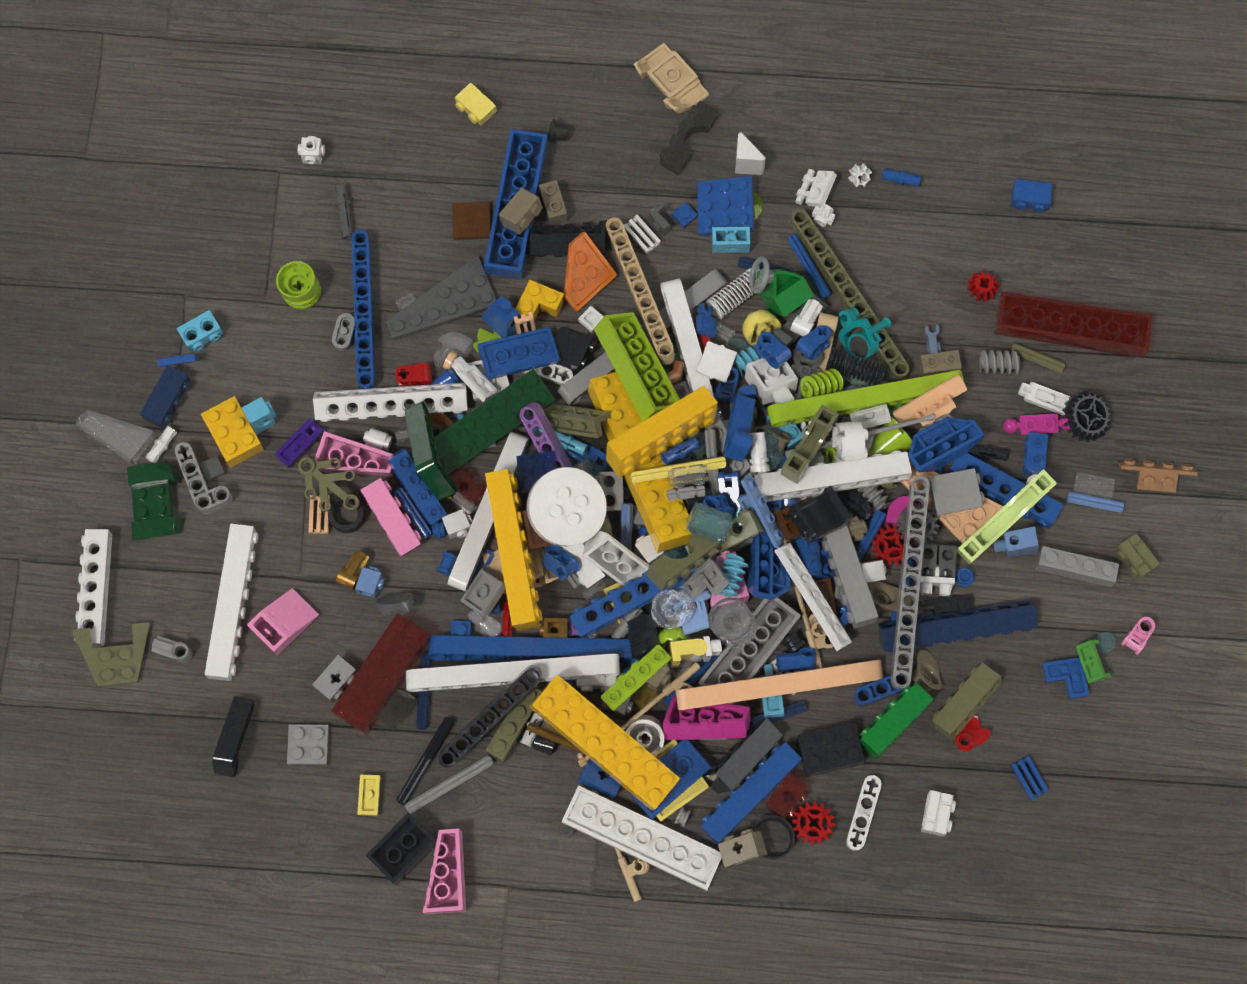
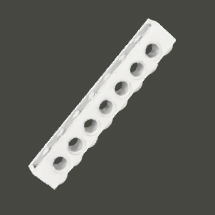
M466 383L314 392L315 420L327 422L332 419L349 420L356 417L367 419L372 416L386 418L388 415L404 417L405 409L414 405L407 404L405 402L407 399H412L415 402L414 404L423 401L429 413L444 414L451 411L453 413H462L468 410ZM451 397L453 400L451 402H446L443 400V398ZM426 398H431L434 400V402L426 403L424 400ZM389 400H392V401H394L396 404L393 405V406H390V405H388L386 402L389 401ZM375 402L377 405L375 407H371L367 403ZM355 403L358 407L351 408L348 404ZM336 404L339 408L332 409L329 405Z

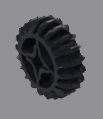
M1089 391L1077 392L1064 403L1066 407L1061 411L1065 415L1061 418L1068 419V422H1065L1063 426H1070L1067 432H1073L1072 438L1078 437L1079 441L1091 442L1106 435L1105 432L1109 431L1108 425L1112 423L1109 418L1113 414L1108 413L1111 407H1106L1107 400L1102 401V395L1096 396V393L1093 391L1090 393ZM1081 402H1084L1085 405L1082 407V409H1077L1078 405ZM1093 423H1097L1093 431L1089 430Z

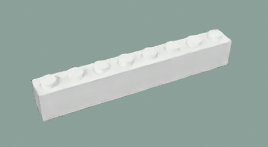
M894 451L888 455L875 454L862 460L834 461L829 464L824 462L817 463L806 469L798 484L782 476V469L771 473L768 471L759 472L754 476V479L757 481L758 489L761 495L765 497L766 502L821 494L829 486H832L834 491H842L910 480L912 471L908 453Z
M230 524L205 669V676L208 679L231 681L232 676L236 674V664H234L235 657L239 655L240 647L237 643L238 638L242 637L243 627L241 626V620L245 618L246 614L244 602L248 600L249 596L247 584L252 578L250 566L255 560L253 548L254 544L258 542V533L253 526Z

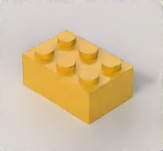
M235 396L201 413L230 468L264 451Z

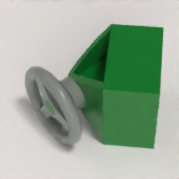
M763 256L758 257L753 263L749 277L750 289L753 293L761 296L770 312L785 317L814 296L804 277L782 269L770 270L769 262ZM761 262H763L764 265L763 269H760L759 264Z

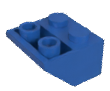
M803 538L790 541L813 580L834 579V569L831 570L828 564L829 554L824 551L822 541L824 540L818 539L810 544Z

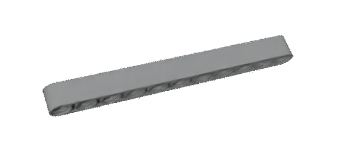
M717 269L708 273L684 292L691 315L697 311L699 305L702 303L705 305L708 299L718 292L720 293V290H723L729 284ZM665 306L659 313L668 333L672 330ZM651 320L649 323H655L656 320ZM643 323L641 327L646 337L648 338L650 344L652 345L649 335ZM657 336L656 339H661L663 336ZM606 352L558 389L557 392L569 406L576 404L589 394L587 390L590 379L616 372Z
M924 476L915 477L909 486L891 670V684L898 690L904 689L910 684L930 486L928 479ZM915 482H921L924 485V490L916 489ZM913 502H921L922 509H915ZM912 520L919 521V529H915L912 527ZM909 540H917L918 548H912ZM909 558L916 560L917 566L910 567L907 560ZM910 577L915 581L914 587L906 585V578ZM904 597H910L913 600V605L906 606L903 601ZM903 616L910 618V626H905L902 623ZM900 637H908L909 645H902ZM899 655L907 658L906 665H901L898 662ZM897 675L905 677L904 685H899L896 682Z

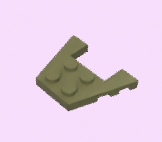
M149 622L130 625L132 644L92 648L90 628L71 631L96 687L130 684L138 681Z

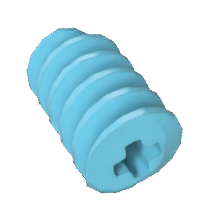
M754 344L753 349L748 347L746 352L744 350L740 351V356L736 354L734 365L742 377V371L746 372V365L763 357L755 351Z
M727 553V559L723 562L725 566L721 567V571L730 583L719 595L725 597L738 596L734 589H740L741 586L736 584V582H743L739 574H746L741 568L748 567V564L744 562L742 557Z

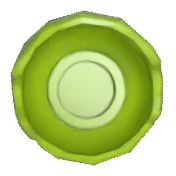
M676 625L664 628L658 635L659 645L664 648L667 647V643L673 641L689 640L688 636L684 635L683 628Z

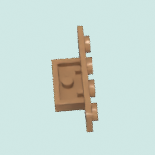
M1128 458L1118 462L1121 469L1138 471L1136 488L1141 490L1176 493L1179 474L1198 476V471L1190 464L1174 466L1170 462L1155 464V462L1144 460L1141 463Z

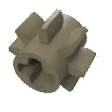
M857 516L850 519L847 527L851 538L853 537L854 542L862 540L864 534L867 533L865 521L863 519L858 520Z

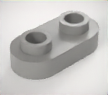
M341 314L336 320L332 343L335 349L339 351L347 350L351 346L355 331L354 317L351 314ZM348 322L350 323V325L348 327H344V323ZM345 340V343L339 344V341Z

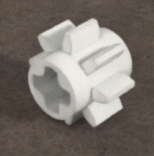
M864 163L861 166L855 164L849 170L851 176L848 179L856 187L858 185L865 187V184L871 181L869 174L872 171Z
M826 204L824 207L815 206L812 212L813 222L820 227H826L827 224L831 226L835 219L833 208Z

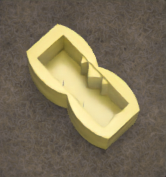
M469 83L455 96V106L459 111H465L469 114L468 118L474 124L478 123L482 126L497 112L494 103L472 83Z

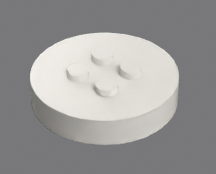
M564 467L546 473L533 485L527 500V515L534 531L545 541L557 546H575L591 539L601 528L606 516V498L600 484L590 474L577 468Z

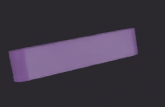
M535 402L524 407L520 411V418L548 471L564 467L573 468L542 407ZM528 409L534 413V416L529 414ZM537 426L543 430V433L538 431ZM546 443L552 447V450L547 448ZM555 460L561 464V467L556 465Z

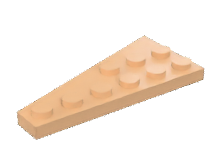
M909 460L912 471L910 480L900 482L909 490L910 483L915 477L924 476L929 478L940 474L936 472L918 473ZM915 482L916 489L924 490V485L921 482ZM929 495L928 510L931 512L933 511ZM984 497V503H982L983 506L981 508L936 517L963 544L1003 506Z

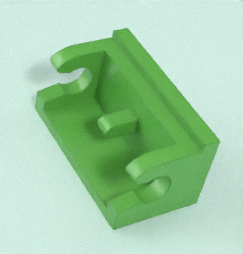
M1089 640L1076 646L1088 684L1102 682L1105 678L1112 677L1111 673L1105 674L1095 646L1100 644L1099 640Z

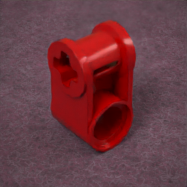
M429 363L400 366L395 371L396 382L400 387L432 384ZM403 374H406V379H402Z

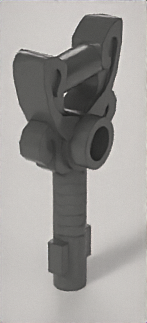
M794 349V364L791 365V369L797 378L800 379L798 392L795 394L794 400L804 399L800 390L801 379L820 372L818 368L822 362L823 353H820L814 360H810L805 355H801L802 353L799 350ZM800 362L813 364V366L802 365Z

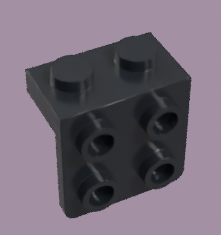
M564 327L559 328L554 338L561 359L557 365L566 367L576 374L581 369H584L588 362L587 356L589 352H593L596 345L594 334L587 332L584 337Z

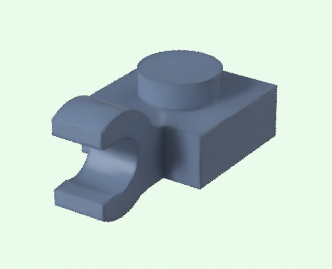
M938 325L935 326V332L933 333L929 331L928 326L925 327L927 354L941 352L940 342L936 340L940 330Z

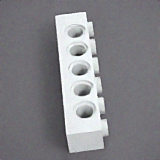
M85 529V535H82L81 539L84 550L83 554L80 555L82 573H79L78 580L79 584H81V590L77 593L79 611H76V622H78V629H85L88 623L94 622V626L91 629L92 647H104L112 533L108 529ZM100 547L98 553L92 554L93 548ZM97 565L98 570L95 573H90V569ZM97 584L96 590L89 592V587ZM91 603H95V608L92 611H87L88 606Z

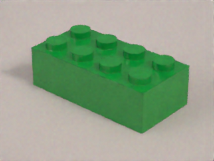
M917 683L913 686L909 684L899 696L901 699L895 698L888 705L887 713L881 712L872 723L874 726L872 728L868 726L859 736L861 748L874 761L934 700Z

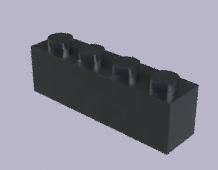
M605 220L599 221L597 225L583 222L581 226H574L571 223L564 224L561 228H557L555 225L531 227L530 255H535L536 257H544L545 255L563 257L568 255L569 243L580 233L586 232L601 254L605 256Z

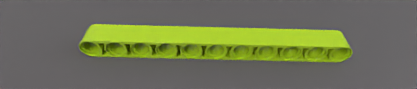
M956 370L777 403L768 406L767 412L771 426L781 427L812 421L821 405L833 410L840 416L887 404L888 407L909 403L957 374L961 376L964 384L965 381L962 371Z

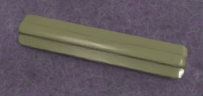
M1014 343L1011 352L1016 351L1019 357L1062 373L1065 368V363L1017 343Z

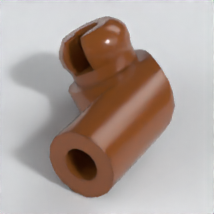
M675 361L673 370L667 373L672 384L681 379L684 365L682 361Z

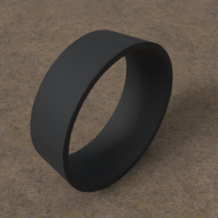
M765 816L756 822L752 829L753 832H756L761 824L768 821L781 823L789 832L790 843L783 854L776 857L762 856L767 859H780L786 856L793 848L795 842L794 830L791 824L780 816Z

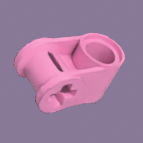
M1150 617L1141 618L1126 635L1121 645H1126L1138 655L1155 629L1154 620ZM1146 623L1149 626V631H1143L1140 624Z

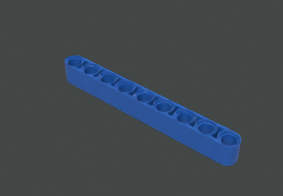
M356 230L352 234L356 380L359 389L375 388L376 385L371 244L366 231ZM361 238L366 239L363 243L357 242ZM360 256H366L362 261L357 260ZM361 273L367 274L364 278L358 277ZM363 290L367 291V294L363 296L358 295ZM362 308L368 309L366 313H359ZM362 326L369 327L366 331H360ZM362 344H369V347L366 349L360 348ZM364 361L370 362L367 367L361 366ZM364 379L371 380L367 385L361 384Z

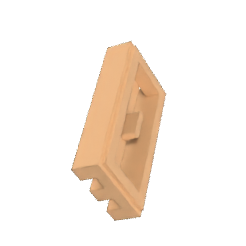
M532 311L528 312L529 316L525 317V314H521L520 319L517 316L514 317L517 334L521 333V323L523 324L524 333L528 332V321H530L531 331L536 330Z
M320 495L310 500L309 534H329L328 511L325 512L324 530L321 529L322 510L319 508V503L321 502ZM315 501H318L317 526L316 529H314ZM325 502V509H327L328 503Z

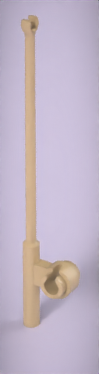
M783 535L784 540H783L782 544L785 545V544H787V542H786V539H785V537H784V535ZM793 582L806 628L805 633L809 648L816 651L815 669L823 668L818 649H829L833 647L831 641L830 644L825 643L827 635L819 638L814 637L801 593Z
M695 662L620 728L625 730L633 721L635 722L636 719L673 691L692 688L690 684L684 682L696 673L700 666ZM585 756L579 759V765L583 767L590 758Z
M582 753L577 754L578 759L585 757ZM615 848L619 865L634 902L641 900V896L633 876L647 873L650 865L641 859L634 860L632 864L628 865L622 852Z

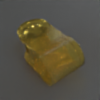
M643 685L631 696V701L639 709H643L658 695Z

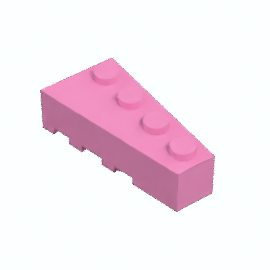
M459 828L439 830L434 861L426 893V902L423 908V913L426 915L466 912L463 835Z

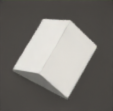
M740 132L737 140L735 173L762 175L766 158Z

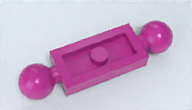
M1058 414L1019 416V422L1011 418L1006 419L1003 423V430L1009 434L1016 432L1017 429H1019L1020 435H1028L1029 432L1045 434L1059 433V427L1068 430L1070 426H1063L1065 422H1068V419H1058Z

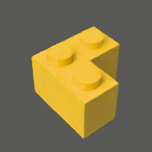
M529 280L516 310L520 313V318L521 314H525L526 317L529 316L528 312L532 311L534 322L539 311L557 318L564 304V294Z

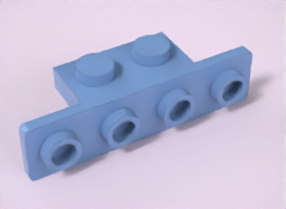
M748 473L741 480L746 494L738 496L737 501L742 510L748 508L749 511H756L774 548H778L784 540L782 530L778 528L775 517L766 504L765 497L761 495L757 481L752 477L751 473Z

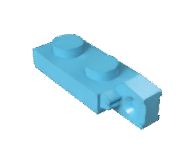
M772 664L764 665V676L760 677L772 676ZM782 695L762 698L764 718L784 716Z

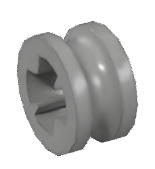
M681 807L675 824L680 823L684 827L691 811H685Z

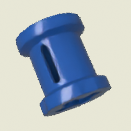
M443 552L442 561L436 570L443 575L450 576L457 556Z

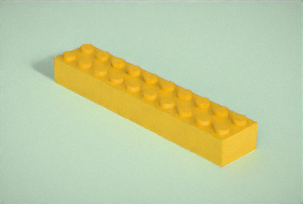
M616 372L590 379L587 391L595 409L610 412V418L601 422L609 441L642 422ZM655 456L648 464L640 465L634 471L667 465L662 461L661 456ZM631 474L624 475L656 552L660 553L686 545L696 530L683 500L676 498L674 501H668L667 490H678L673 477L633 483Z

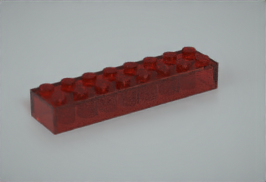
M1002 291L998 301L994 334L1144 358L1149 351L1153 315Z

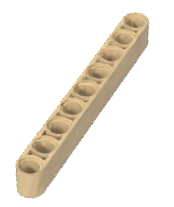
M616 217L610 218L606 222L607 233L655 353L660 363L669 365L675 359L670 337L622 221ZM651 320H656L655 323H649ZM657 336H663L661 339H656ZM666 351L670 352V353L667 354V355H663V354H662L663 352H666Z

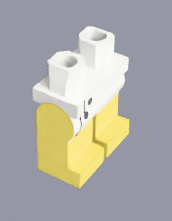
M705 636L703 639L670 642L668 647L669 655L671 656L670 666L671 668L679 667L680 662L685 660L699 662L703 659L704 662H709L712 656H719L720 652H722L721 640L710 641V637Z

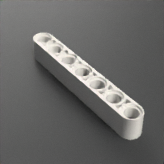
M678 278L660 284L661 292L680 359L684 362L683 369L690 393L705 386L714 397L709 377L696 372L702 358V352L681 280Z

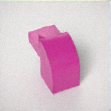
M908 496L899 497L890 504L884 526L889 525V527L893 528L894 524L899 520L898 515L903 513V509L908 506ZM913 503V505H914L915 508L918 506V504H920V503Z

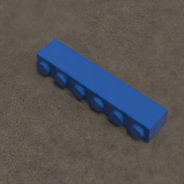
M786 742L782 746L779 744L771 751L773 755L758 764L759 769L749 777H745L743 779L745 783L736 791H731L729 793L731 797L727 801L721 800L715 807L717 811L713 815L709 813L703 818L701 829L717 845L802 761V758Z

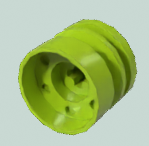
M293 261L280 268L276 277L277 288L290 307L304 310L317 303L321 296V286L313 269L308 264L302 261Z

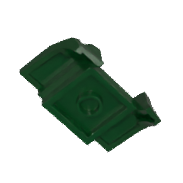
M148 463L127 467L128 485L132 491L134 522H131L132 541L180 534L185 519L173 516L170 484L182 483L177 470L170 464Z

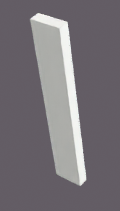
M789 542L776 549L775 553L836 651L852 643L791 543Z

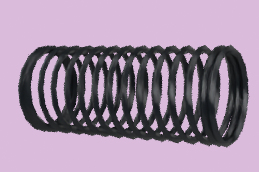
M832 348L826 370L831 369L833 366V369L837 368V371L841 369V375L845 370L844 375L847 376L849 372V378L853 373L852 378L855 379L857 375V381L861 376V382L865 378V383H867L870 377L869 385L872 381L873 386L881 384L887 365L882 364L879 371L880 362L875 369L876 361H874L870 370L872 359L866 368L868 358L862 367L864 357H862L858 366L860 356L857 357L854 364L856 354L853 355L849 365L852 353L849 354L846 361L848 354L846 351L841 362L844 350L841 351L837 361L840 349Z

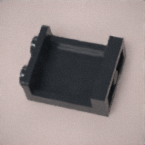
M832 486L825 488L822 494L799 505L797 503L792 504L788 511L790 520L796 524L801 537L808 544L847 526L852 518Z

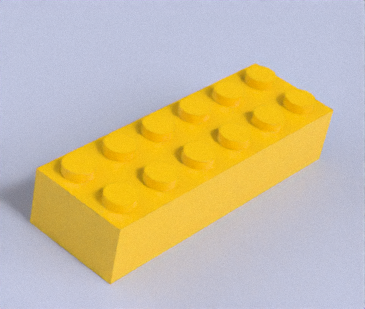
M705 386L700 387L607 443L606 461L619 478L624 475H630L635 468L648 464L652 458L661 456V453L666 452L672 446L675 447L678 443H682L685 438L695 436L700 429L710 427L715 422L718 402Z

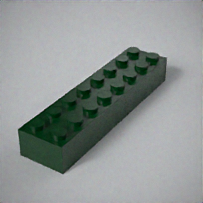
M532 369L434 437L439 463L448 474H451L521 425L523 422L520 418V411L528 404L535 402L544 409L555 401V398L536 371ZM528 409L529 414L534 416V413ZM411 453L409 456L414 462L413 453Z

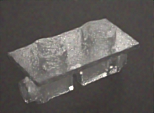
M703 464L689 466L690 473H686L685 466L671 468L668 471V477L672 479H668V482L674 488L685 487V484L691 483L693 485H702L705 481H710V478L705 474L708 473V467Z

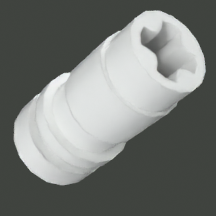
M749 433L753 435V441L749 449V453H751L749 461L752 463L750 471H770V465L767 464L769 458H767L765 433Z

